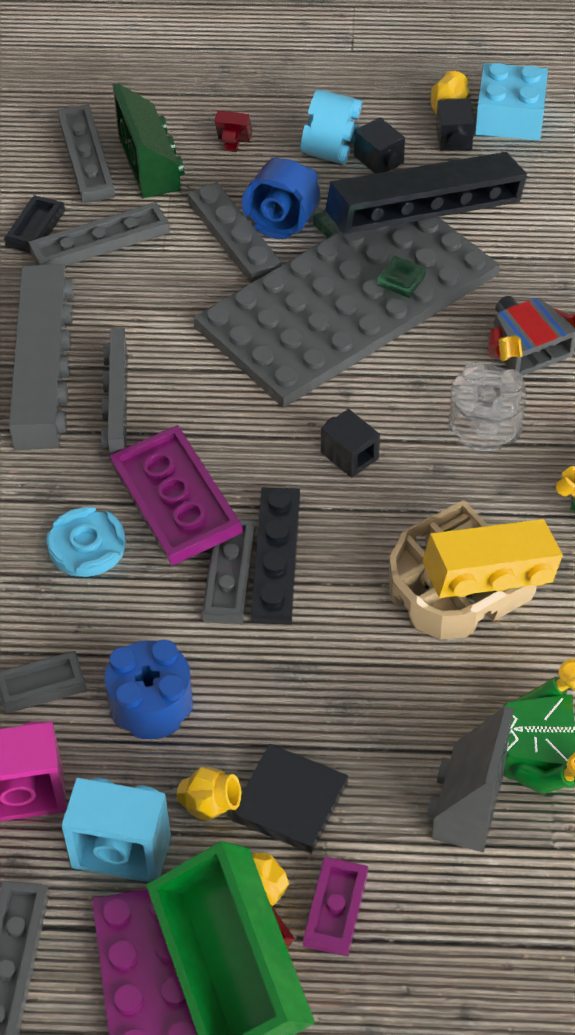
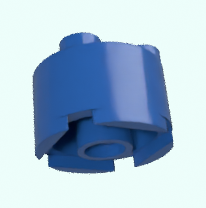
M278 157L271 158L245 189L242 196L243 212L246 217L250 215L256 223L254 227L260 233L270 238L287 239L291 235L299 233L320 203L321 194L317 182V173L312 168L304 167L293 160L280 159Z
M167 639L140 641L126 647H119L111 653L110 662L105 671V687L110 714L114 723L120 729L123 727L132 732L134 737L147 740L163 738L178 730L180 723L187 715L189 717L192 711L193 695L190 668L184 655L177 650L176 644Z

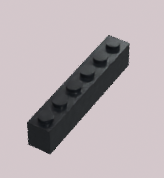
M501 152L330 181L325 211L343 234L518 203L522 196L527 173L508 152Z

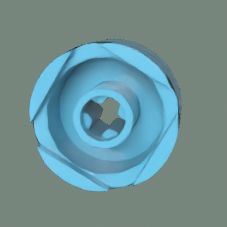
M317 89L308 110L310 116L307 125H304L300 151L309 156L346 165L350 152V146L347 143L354 144V130L358 129L359 125L353 121L354 119L358 120L363 100Z

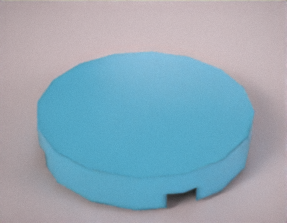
M93 507L73 509L59 516L53 523V528L46 538L50 560L59 570L78 577L100 575L113 568L122 558L126 546L122 523L114 514L106 510L105 513L98 512Z

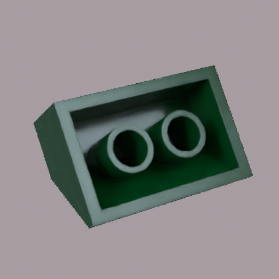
M114 84L113 94L118 137L142 199L180 191V176L185 175L184 165L181 156L175 157V143L172 135L167 136V125L164 116H158L152 102L121 84Z

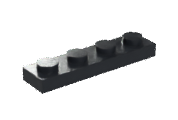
M261 487L251 623L292 625L300 509V489Z

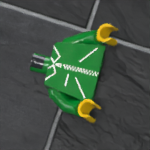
M568 659L562 663L559 668L560 678L555 676L532 691L503 705V707L514 708L504 776L509 779H515L539 794L549 793L562 788H574L575 721L573 699L571 694H567V689L570 688L575 691V659Z

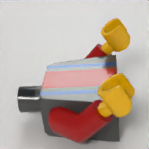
M505 296L498 301L495 307L498 313L495 315L494 328L489 332L488 355L494 360L504 361L514 379L574 356L575 313L567 314L552 308L540 298H534L518 304L512 296Z

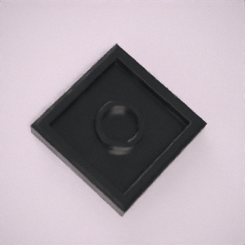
M269 744L241 794L239 807L231 813L232 821L312 854L348 784V775Z

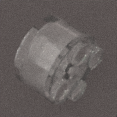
M474 362L464 367L463 372L455 378L451 387L448 419L451 432L453 430L459 436V441L463 445L479 451L499 450L502 444L509 441L512 444L519 438L523 429L527 391L523 383L522 374L516 370H507L499 366L482 365Z

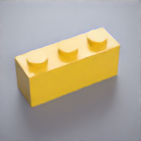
M539 519L430 533L422 562L438 597L445 598L552 583L563 554L545 520Z

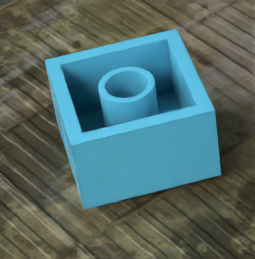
M484 63L475 135L540 140L548 68Z
M76 778L61 825L71 868L148 883L160 877L171 840L165 793L158 792L149 786H136L133 788L116 785L104 778H93L91 780Z

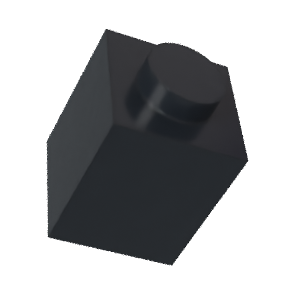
M470 98L438 100L436 129L440 151L472 150L474 118Z
M381 117L354 130V156L375 174L388 172L404 163L405 137Z
M347 409L337 417L330 418L321 427V453L349 477L353 478L379 459L380 433L350 409Z

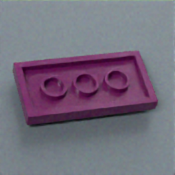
M178 425L109 455L113 468L171 566L243 533L241 522Z
M148 889L92 898L109 1035H198Z

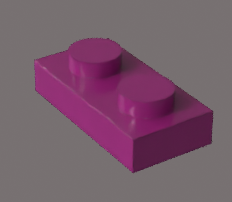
M324 857L303 937V947L349 957L369 866Z

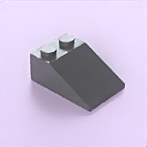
M503 707L455 742L451 759L442 758L437 777V783L443 784L440 796L432 794L426 818L427 821L434 822L433 840L484 853L503 780L514 708Z

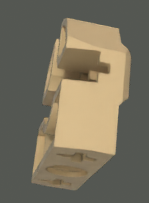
M464 499L404 530L389 556L388 581L391 601L396 606L404 603L408 610L410 622L416 630L438 639H456L470 636L474 633L478 622L484 619L485 613L494 622L532 600L537 586L531 585L509 588L504 591L474 593L472 599L476 602L475 604H471L466 596L438 597L422 562L425 551L415 541L418 534L421 537L425 536L427 547L430 533L489 526ZM427 584L429 586V590L418 596V594L425 591V585Z

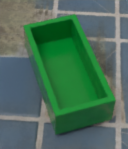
M220 841L146 884L198 1035H295L316 1024L249 848Z

